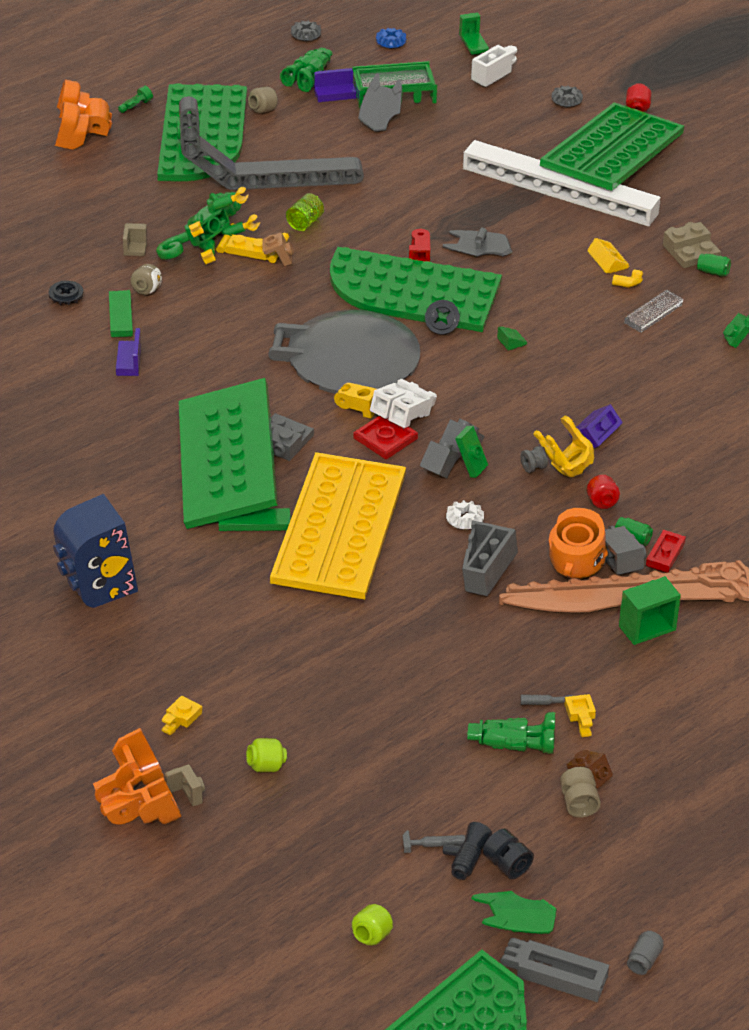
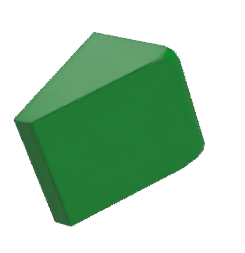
M502 326L498 327L497 339L508 351L527 345V341L517 330Z

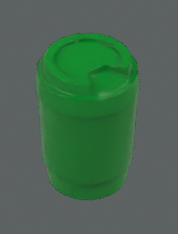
M701 253L697 263L698 270L721 277L727 276L731 268V259L728 257Z
M620 517L615 528L624 526L635 536V539L643 546L649 544L653 535V529L650 525L630 518Z

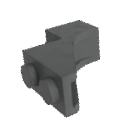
M460 418L458 422L450 419L439 443L430 441L420 467L447 478L455 462L462 456L455 438L466 426L474 425ZM474 426L481 444L485 436L478 432V427Z

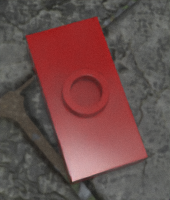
M663 529L647 557L646 566L669 573L685 544L686 536Z

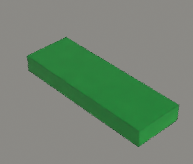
M130 290L109 291L111 337L133 336Z
M266 508L220 520L219 531H285L290 523V508Z

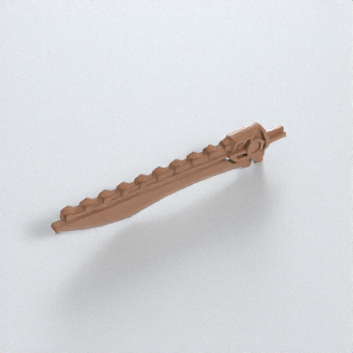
M738 560L731 563H704L699 568L693 567L685 572L675 568L670 570L669 573H661L654 570L649 575H641L634 572L629 574L628 577L613 574L606 579L592 576L588 580L583 581L577 578H571L568 582H560L553 579L548 581V584L532 581L527 583V586L511 583L507 585L506 593L500 594L499 604L552 612H593L621 606L624 590L664 576L681 594L680 600H723L725 602H734L738 598L749 601V568Z

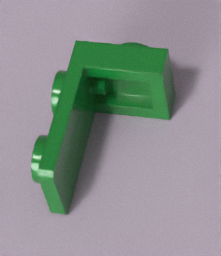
M479 13L460 15L459 35L471 54H481L488 51L489 47L480 34Z
M738 313L723 331L730 346L737 348L749 333V315L745 316Z

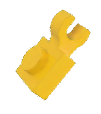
M590 694L565 697L564 705L570 722L578 721L581 737L592 736L590 727L593 724L591 719H595L596 710Z
M181 695L166 710V715L162 718V722L166 723V725L162 728V731L172 735L180 725L187 728L202 714V706Z

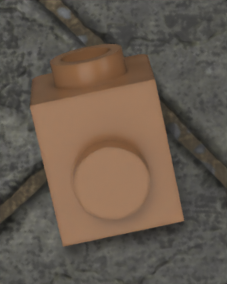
M282 232L269 235L262 240L264 254L277 251L284 266L292 264L294 249L290 242L287 243Z

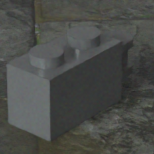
M613 525L608 526V529H605L606 550L608 551L606 557L607 564L617 575L644 569L645 547L624 526L617 528Z

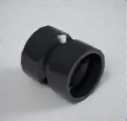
M505 828L493 833L483 848L484 856L494 865H497L499 870L512 880L522 876L534 860L533 852L523 843L519 842L518 838Z

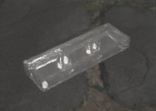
M665 290L626 316L624 323L641 333L682 306L683 299Z

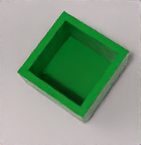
M666 576L624 590L622 593L619 628L633 645L675 631L681 594Z

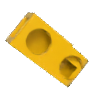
M345 383L334 395V401L340 408L362 411L363 417L371 419L375 413L370 411L374 390L377 389Z

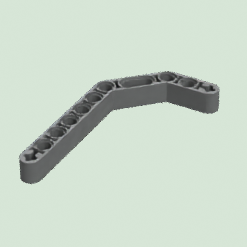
M187 96L179 102L182 154L229 190H238L240 187L261 189L357 184L364 178L362 163L356 157L235 163L200 136L197 100ZM202 156H209L220 165H213Z

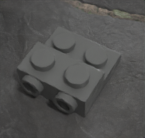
M276 413L271 417L273 454L290 461L314 436V428Z

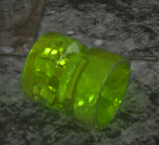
M311 193L305 194L287 209V222L295 230H306L323 215V203L316 195Z

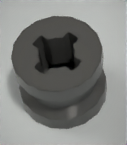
M541 446L534 447L532 451L524 450L521 452V463L526 472L530 473L535 471L536 468L543 469L547 467V455Z

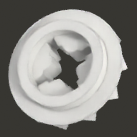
M463 500L461 503L454 502L452 506H448L446 518L456 528L472 529V520L483 522L484 511L481 510V505H474L473 501L466 503Z

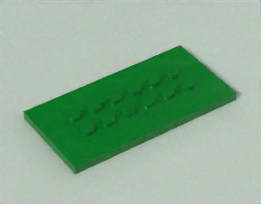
M614 102L540 159V166L613 191L684 132V125Z
M262 378L180 400L179 422L183 516L186 529L278 506L269 393L266 379Z

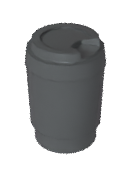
M645 931L640 934L627 961V966L631 971L644 975L651 969L663 950L664 943L662 937L653 931Z

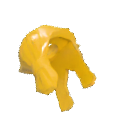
M564 416L561 418V422L572 435L573 441L563 452L550 435L544 438L538 430L533 435L539 440L541 446L544 447L547 456L551 460V465L563 475L573 478L576 475L582 474L586 467L593 464L594 449L592 443L576 428L573 420L568 416Z

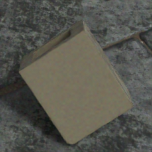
M125 223L123 234L124 255L145 256L147 245L146 224Z

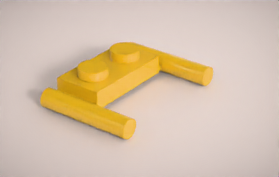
M282 233L286 241H288L289 235ZM224 235L216 248V251L219 253L226 252L268 260L270 263H275L279 257L277 251L264 254L262 247L263 239L250 238L243 235Z

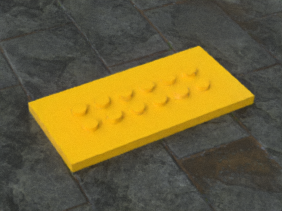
M315 452L271 572L270 584L365 600L406 475V467Z

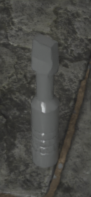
M520 695L521 705L565 703V697Z

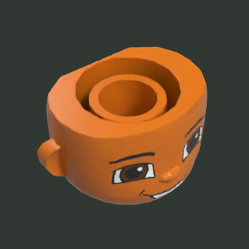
M567 509L558 516L557 523L549 534V556L553 567L559 574L577 579L590 577L600 571L608 555L605 527L602 518L598 513L589 509Z

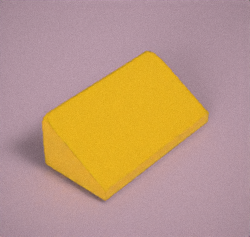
M595 238L589 246V254L605 273H613L629 268L627 261L611 242Z

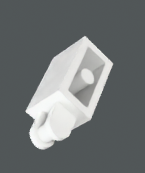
M497 45L472 59L471 79L486 87L509 74L512 64L517 59L515 56L517 48L515 46L504 48Z

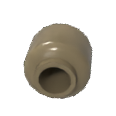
M259 87L250 92L248 104L254 112L265 113L276 108L278 99L271 87Z

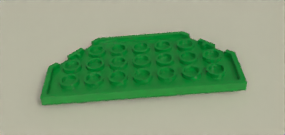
M480 950L385 1030H526L524 981L485 951Z

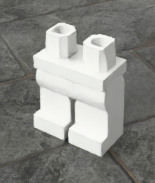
M400 379L397 383L374 390L370 411L385 419L389 418V421L406 428L410 426L411 420L430 415L431 407L435 405L437 395L431 391L427 392L419 388L413 382L409 383Z

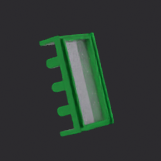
M429 61L352 67L353 85L356 90L359 109L361 108L364 95L377 73L380 77V86L392 89L397 80L401 79L402 92H413L415 103L421 101L422 91H429L432 103H437V85L435 84Z

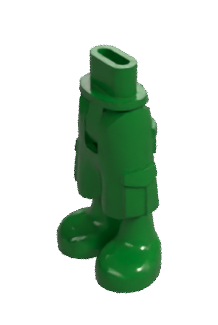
M325 48L308 51L304 56L295 60L293 65H289L281 71V82L285 86L290 87L297 81L301 91L309 92L314 86V73L323 71L324 67L330 62L332 52Z
M548 712L541 724L533 726L528 725L526 718L486 720L484 724L483 720H480V723H469L467 740H478L479 744H485L495 749L505 748L524 751L527 748H531L546 754H554L555 712Z

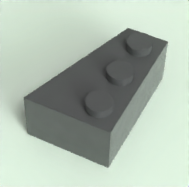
M472 520L471 534H469L468 549H466L462 568L465 591L488 596L518 553L516 530Z

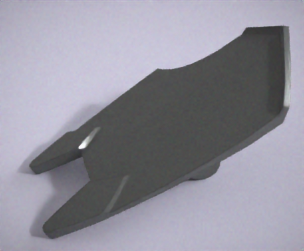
M377 73L365 94L358 119L374 131L386 130L389 120L393 116L400 114L401 79H398L391 89L380 86V77Z
M480 228L479 231L451 230L449 231L450 235L460 238L458 243L443 244V248L474 256L483 254L506 256L513 253L506 235L487 232L485 228Z

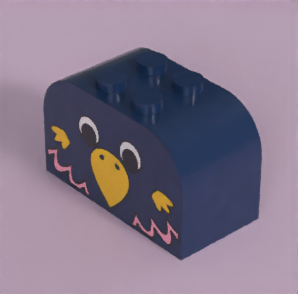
M101 494L66 510L54 525L53 533L56 545L53 546V549L60 561L57 563L59 572L62 576H66L72 591H76L82 601L92 608L138 592L126 525L106 496Z

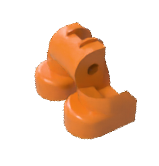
M64 79L57 108L60 109L59 118H62L55 146L73 150L84 144L86 134L88 133L107 136L108 131L112 127V113L109 112L108 103L100 98H89V93L80 91L81 87L78 82Z
M141 728L119 738L112 749L120 765L119 769L114 774L93 783L95 798L101 803V813L107 816L111 823L117 825L131 822L139 815L144 824L151 823L157 819L162 824H168L182 817L176 801L165 782L162 769ZM141 781L145 785V787L141 789H133V787Z

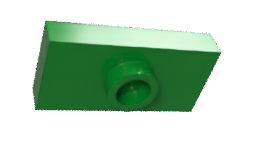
M466 426L455 440L470 477H478L489 464L474 426Z

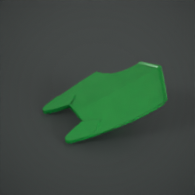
M513 891L480 893L473 895L471 898L474 901L489 904L494 914L492 917L483 919L482 924L511 930L512 932L549 934L553 931L557 909L544 899H525Z

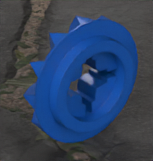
M387 27L386 30L380 29V32L376 34V41L379 45L386 48L400 47L406 42V33L402 32L401 29L396 30L395 28L390 29Z

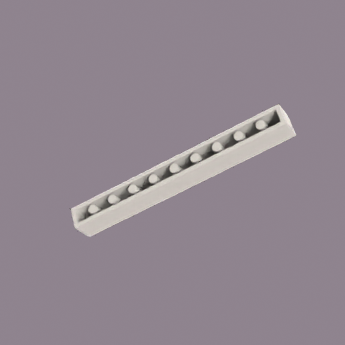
M476 140L464 151L463 169L646 226H650L659 214L660 197L623 185H619L613 191L541 167L540 160Z

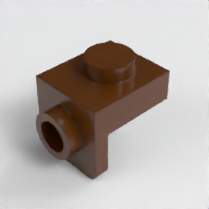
M583 750L576 753L575 758L566 764L568 770L574 767H585L591 770L596 782V789L613 776L605 753Z

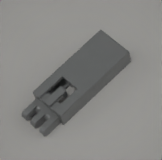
M510 938L504 955L500 960L504 966L517 969V976L519 978L597 1003L609 973L608 964L532 940L525 942L516 938Z

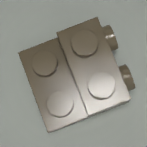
M688 222L683 227H670L664 232L663 246L683 268L697 265L701 253L721 254V251L710 240V231L701 222Z

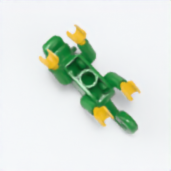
M240 187L237 192L209 194L207 206L188 219V224L184 226L185 232L170 237L158 245L156 249L158 257L164 260L176 258L184 251L182 243L190 241L193 246H198L204 250L200 254L205 265L216 261L214 257L215 242L212 238L218 233L232 236L233 234L245 232L246 229L255 231L260 225V222L257 224L252 223L258 217L255 214L251 215L247 222H239L230 225L228 218L235 215L240 210L241 204L247 200L249 195H240L245 192L246 188Z

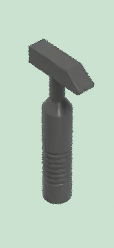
M407 830L403 834L404 853L411 852V845L442 847L445 844L461 846L464 843L465 835L427 836L421 840H410L409 831Z

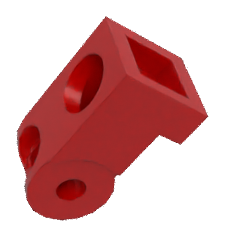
M416 229L412 231L411 245H409L410 259L430 262V233L427 230Z

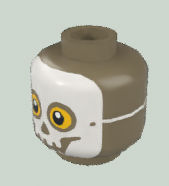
M152 264L140 266L131 276L133 289L142 295L153 293L162 282L160 270Z

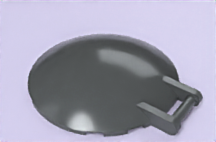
M354 309L328 312L310 319L303 325L276 324L274 327L275 337L273 346L269 349L268 353L271 360L290 362L291 366H294L297 370V375L305 382H313L319 385V389L335 394L345 383H353L376 389L397 383L398 380L404 379L408 375L411 376L417 369L420 361L419 342L406 325L378 312ZM283 338H290L288 347H281Z

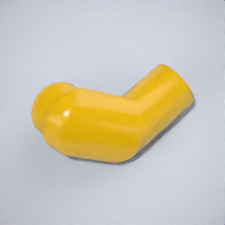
M633 270L630 277L614 274L612 285L627 288L638 285L643 281V272Z

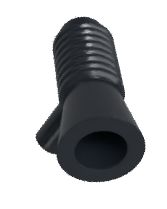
M480 822L469 823L464 843L461 846L450 844L443 846L444 855L456 856L451 865V873L455 878L465 880L472 874L486 841L492 835V831L485 824Z

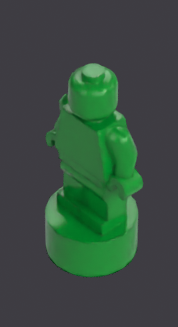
M145 85L137 90V95L118 106V111L124 113L127 109L137 105L140 100L147 103L153 99L151 90Z

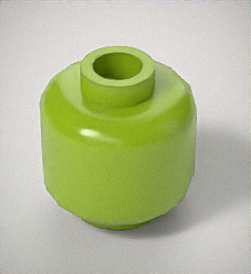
M257 738L247 747V763L256 772H277L280 770L282 763L286 762L287 751L285 748H282L281 742L275 738Z
M370 904L355 915L352 921V930L356 939L369 946L381 942L390 934L393 928L391 915L384 907L377 904Z

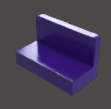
M352 68L315 72L314 93L317 101L327 102L355 99L356 90L353 85Z
M140 328L135 330L134 341H119L116 376H139L141 356Z
M610 404L593 411L576 428L592 443L593 448H596L623 422Z

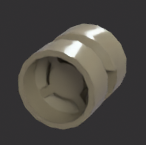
M574 767L563 773L560 778V784L568 813L580 818L597 812L601 801L595 787L596 782L592 771L585 767Z

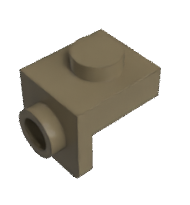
M189 764L165 773V782L171 793L183 789L193 807L203 803L202 792L205 791L203 780L200 776L196 777Z

